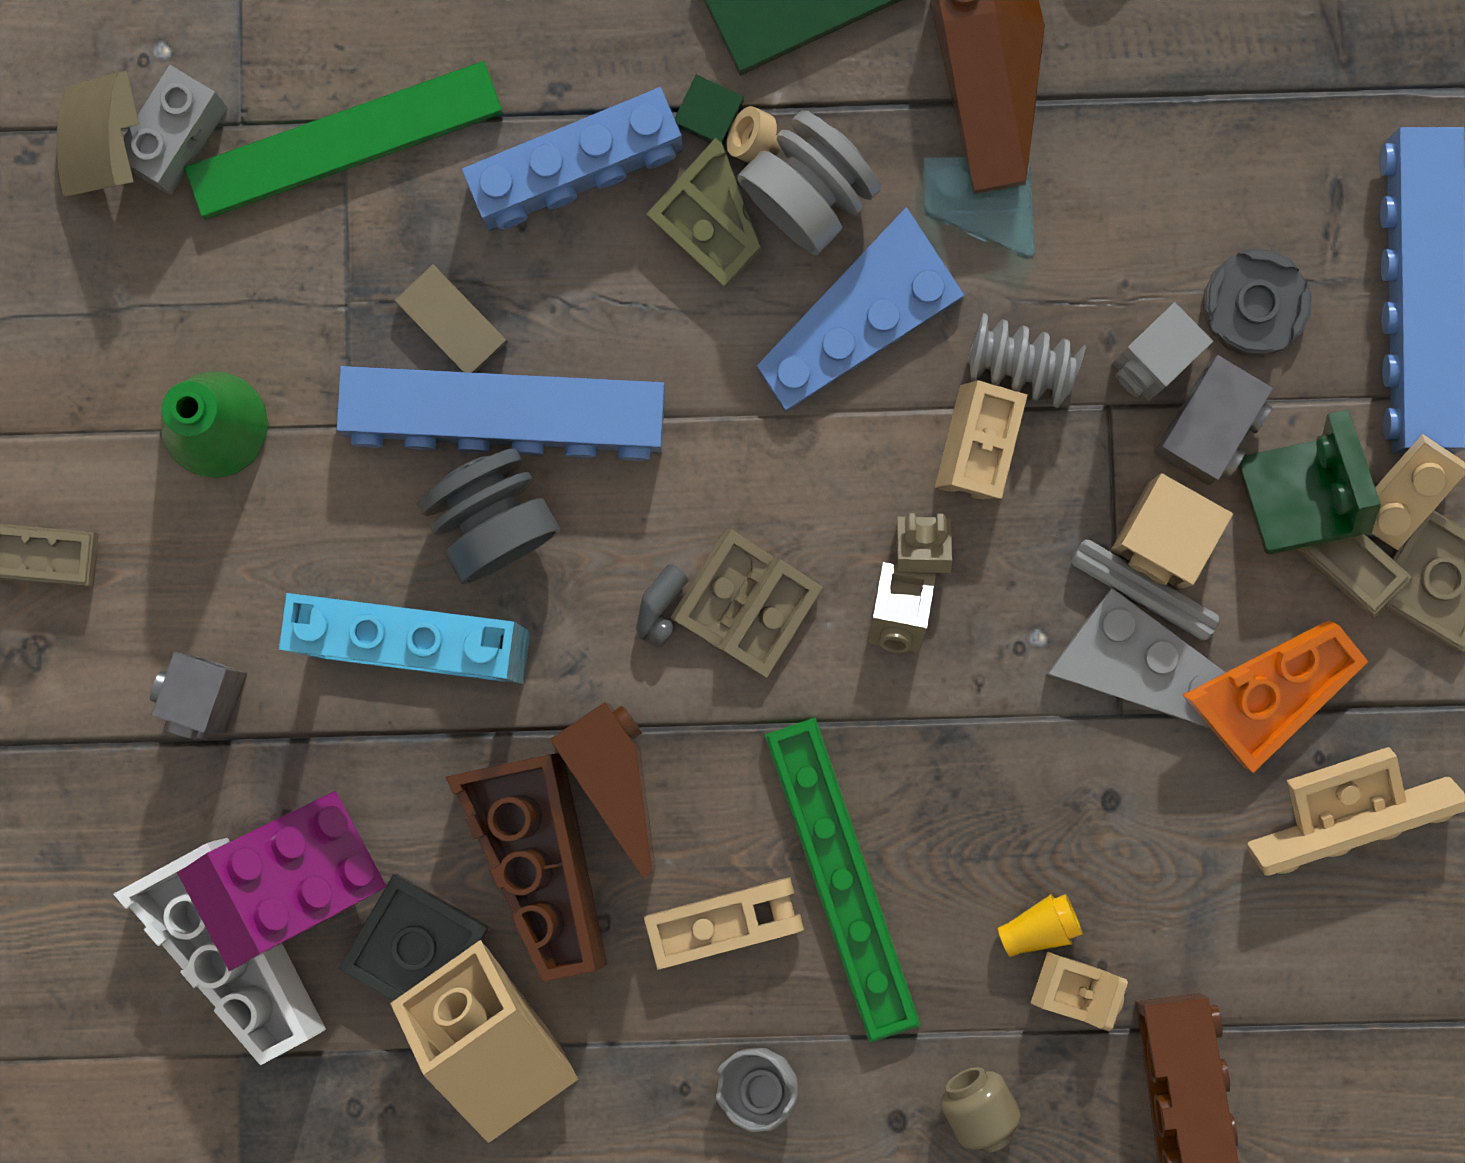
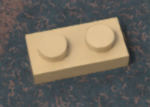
M1421 434L1375 487L1381 505L1372 534L1396 550H1399L1465 476V462L1424 434Z

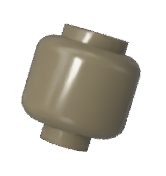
M981 1067L968 1068L953 1076L945 1086L946 1092L941 1099V1111L957 1142L966 1149H983L988 1153L998 1151L1007 1146L1013 1138L1012 1133L1017 1129L1021 1121V1112L1005 1079L997 1072L985 1071Z

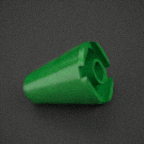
M216 371L200 373L173 386L163 399L161 434L164 445L171 457L181 467L194 474L212 478L237 474L255 461L265 436L267 437L269 423L265 404L252 386L235 375Z

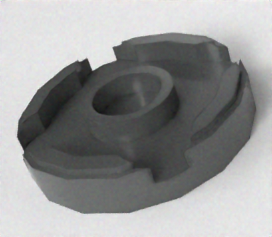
M1250 249L1238 253L1226 260L1213 272L1204 290L1203 313L1209 330L1223 346L1241 355L1265 356L1283 350L1302 334L1311 315L1312 294L1307 282L1305 283L1303 276L1299 272L1300 269L1291 259L1273 250Z

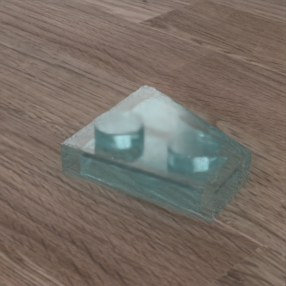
M1030 156L1026 185L973 195L965 157L923 159L925 216L946 225L958 226L975 238L985 242L989 240L1017 252L1016 255L1023 259H1033L1035 256Z

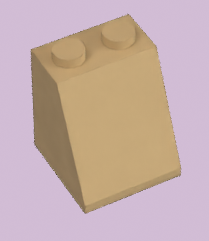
M481 940L390 1003L423 1075L488 1143L578 1080L558 1041Z

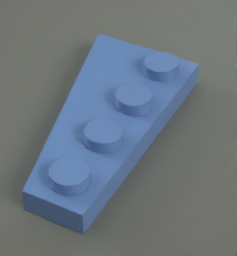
M907 207L757 365L758 372L785 413L964 298V293Z

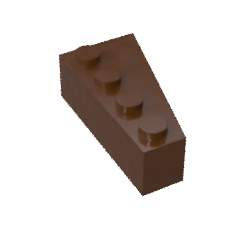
M559 753L547 754L446 776L453 794L457 795L467 816L465 820L474 839H478L491 866V875L498 889L502 890L513 913L512 919L542 982L597 971L608 965L567 767Z
M1201 993L1136 1001L1158 1163H1239L1236 1150L1238 1146L1237 1129L1234 1117L1229 1111L1226 1092H1230L1229 1072L1225 1059H1220L1216 1039L1222 1037L1223 1034L1218 1006L1210 1005L1209 997Z

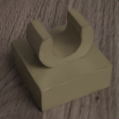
M909 513L906 517L897 516V572L951 573V517L938 513L936 517H916V513Z

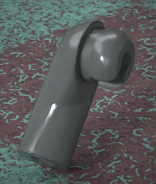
M668 564L645 591L641 600L636 630L642 640L647 638L655 647H662L675 630L674 624L662 616L666 608L688 582L684 572L674 565Z

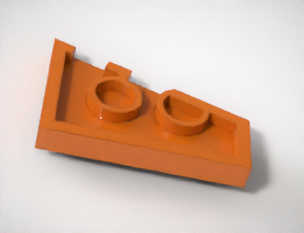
M1327 620L1182 696L1245 769L1254 773L1368 663V660L1338 624Z

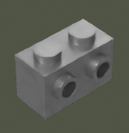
M174 652L167 672L161 670L153 683L150 701L154 702L155 706L152 715L167 720L164 730L185 738L207 740L209 733L226 734L247 673L199 656Z

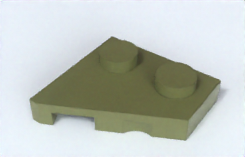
M715 138L648 211L647 215L726 288L762 248L724 146Z

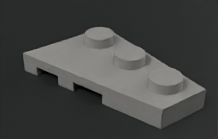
M1111 588L1046 675L1066 680L1205 728H1210L1182 695L1226 672Z

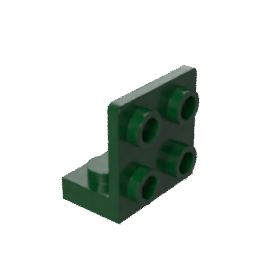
M1349 409L1327 414L1323 433L1321 436H1317V440L1244 455L1238 465L1259 535L1267 554H1275L1369 534L1373 531L1381 504Z

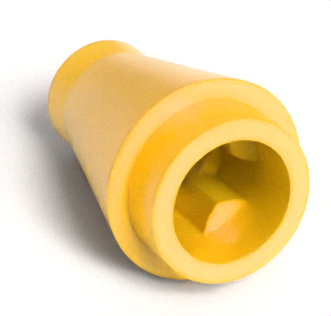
M1050 894L1009 923L997 927L1009 957L1021 953L1072 945L1071 939L1083 934L1075 911L1066 894L1057 898Z

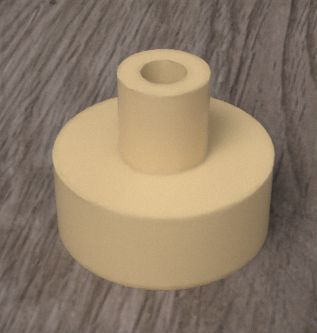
M753 106L744 108L733 120L727 135V150L729 154L746 163H750L761 151H768L776 156L780 152L781 147L777 142L775 118L771 114Z

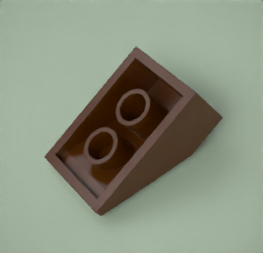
M604 702L552 737L550 741L642 878L654 871L656 865L641 750L634 740L642 732L625 707L620 706L614 710L611 704Z

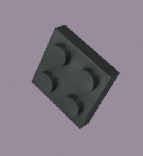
M395 873L392 875L387 887L378 899L339 969L394 1001L479 940H482L489 927Z

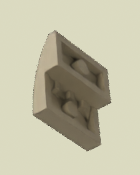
M127 70L65 87L57 125V162L63 197L134 182L121 131L124 128L140 125Z
M725 528L670 618L767 678L823 586L783 560L767 553L734 530Z

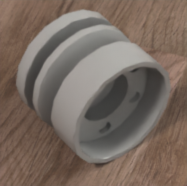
M801 110L792 119L791 125L795 133L782 129L777 134V142L787 160L784 161L768 151H761L740 172L738 182L752 202L780 231L808 253L818 256L842 231V225L831 207L835 205L846 213L856 216L863 207L858 196L863 199L872 200L880 192L881 184L876 174L851 141L821 118L809 111Z

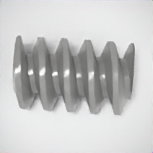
M983 313L967 358V363L970 364L971 381L978 380L987 369L991 371L992 385L999 386L1005 377L1009 376L1011 377L1012 390L1020 392L1027 382L1031 383L1032 400L1038 401L1047 389L1052 390L1053 407L1058 408L1073 389L1086 345L1081 346L1076 354L1071 357L1070 341L1063 338L1052 351L1050 350L1049 333H1040L1033 344H1030L1029 328L1022 325L1011 338L1009 337V324L1007 320L1001 319L992 331H988V316L986 313Z

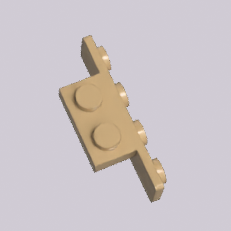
M1390 747L1383 748L1287 780L1297 826L1248 842L1250 855L1264 875L1289 873L1296 870L1300 865L1324 857L1341 856L1352 848L1376 840L1392 839L1409 829L1428 823L1447 821L1453 815L1465 811V793L1451 777H1443L1404 790L1397 755Z

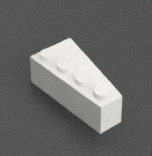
M227 837L200 846L113 895L125 909L130 908L146 926L143 930L157 946L162 945L182 968L181 974L193 988L198 987L216 1007L214 1012L255 1060L262 1065L325 1031L326 1028L283 944L229 972L183 886L177 872L204 854L230 842Z

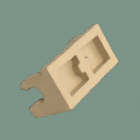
M979 380L960 385L935 488L945 491L970 493L972 498L1002 499L1027 394Z

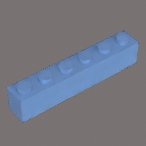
M1400 127L1387 139V143L1382 144L1379 155V169L1382 176H1387L1388 196L1382 198L1380 206L1382 228H1388V249H1384L1382 253L1381 276L1383 281H1389V302H1385L1383 305L1381 322L1383 333L1390 334V355H1385L1382 378L1384 386L1390 387L1391 408H1386L1384 412L1383 433L1386 440H1391V454H1405L1421 434H1424L1452 454H1456L1465 450V127Z
M340 366L337 431L344 437H351V445L357 447L380 448L383 447V439L404 440V448L413 450H436L437 442L458 443V451L469 453H489L490 444L511 445V449L515 448L519 455L541 456L543 455L544 447L565 448V456L572 458H597V450L618 451V459L650 461L651 452L662 453L666 389L664 382Z

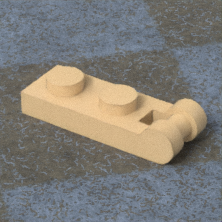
M791 877L645 915L644 920L657 970L803 931L801 915L794 914L790 895L794 894ZM769 901L774 920L758 925L753 905Z

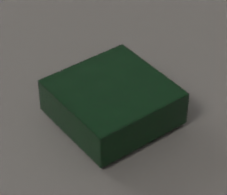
M696 74L674 119L679 129L709 143L717 138L723 145L730 126L744 102V97Z

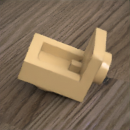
M1047 952L1031 1004L1084 1021L1100 1029L1111 1031L1117 1015L1122 1010L1124 993L1128 982L1127 979L1100 968Z

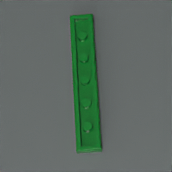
M485 61L185 166L184 168L201 216L207 220L503 115V111Z
M816 718L765 734L767 745L869 1043L921 1026Z

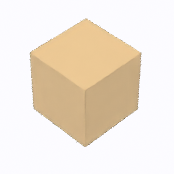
M1161 473L1148 482L1110 551L1129 561L1128 565L1131 568L1146 574L1157 583L1167 585L1168 583L1181 590L1194 585L1233 513Z

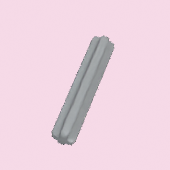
M1091 540L1081 542L1072 557L1071 562L1073 566L1199 640H1208L1218 626L1220 618L1217 614L1168 585L1159 584L1146 574L1134 570L1128 565L1127 561Z

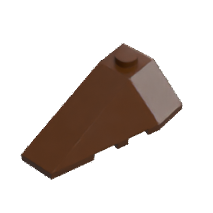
M930 0L973 195L1026 185L1045 28L1039 0Z

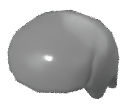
M767 1048L743 1049L733 1054L719 1066L717 1070L719 1081L716 1101L726 1112L727 1117L733 1124L751 1133L772 1131L793 1114L798 1100V1080L786 1058Z

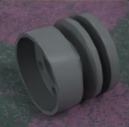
M515 448L504 450L491 456L479 457L460 466L443 477L435 487L424 494L417 502L424 516L448 510L431 524L430 528L433 534L441 535L460 530L462 536L454 541L444 553L461 584L465 585L477 581L512 564L544 545L561 531L543 498L533 499L521 504L518 503L516 497L522 494L534 480L528 472L516 474L505 479L523 463Z

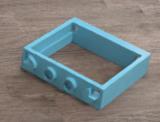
M286 593L279 650L319 659L524 684L530 631L513 621Z

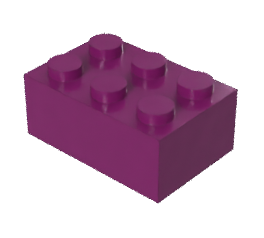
M336 791L204 854L177 872L229 972L357 905L387 887Z

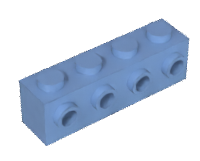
M659 87L464 167L462 171L487 230L489 231L496 227L499 230H504L528 219V214L542 208L556 209L565 206L577 199V194L596 186L598 189H604L616 185L626 179L627 173L646 166L647 169H652L672 161L676 157V153L683 151L682 135L663 90Z

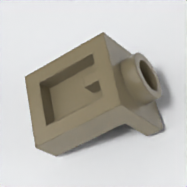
M883 562L873 619L868 636L870 644L879 645L893 653L920 652L927 629L936 573L897 572V565Z

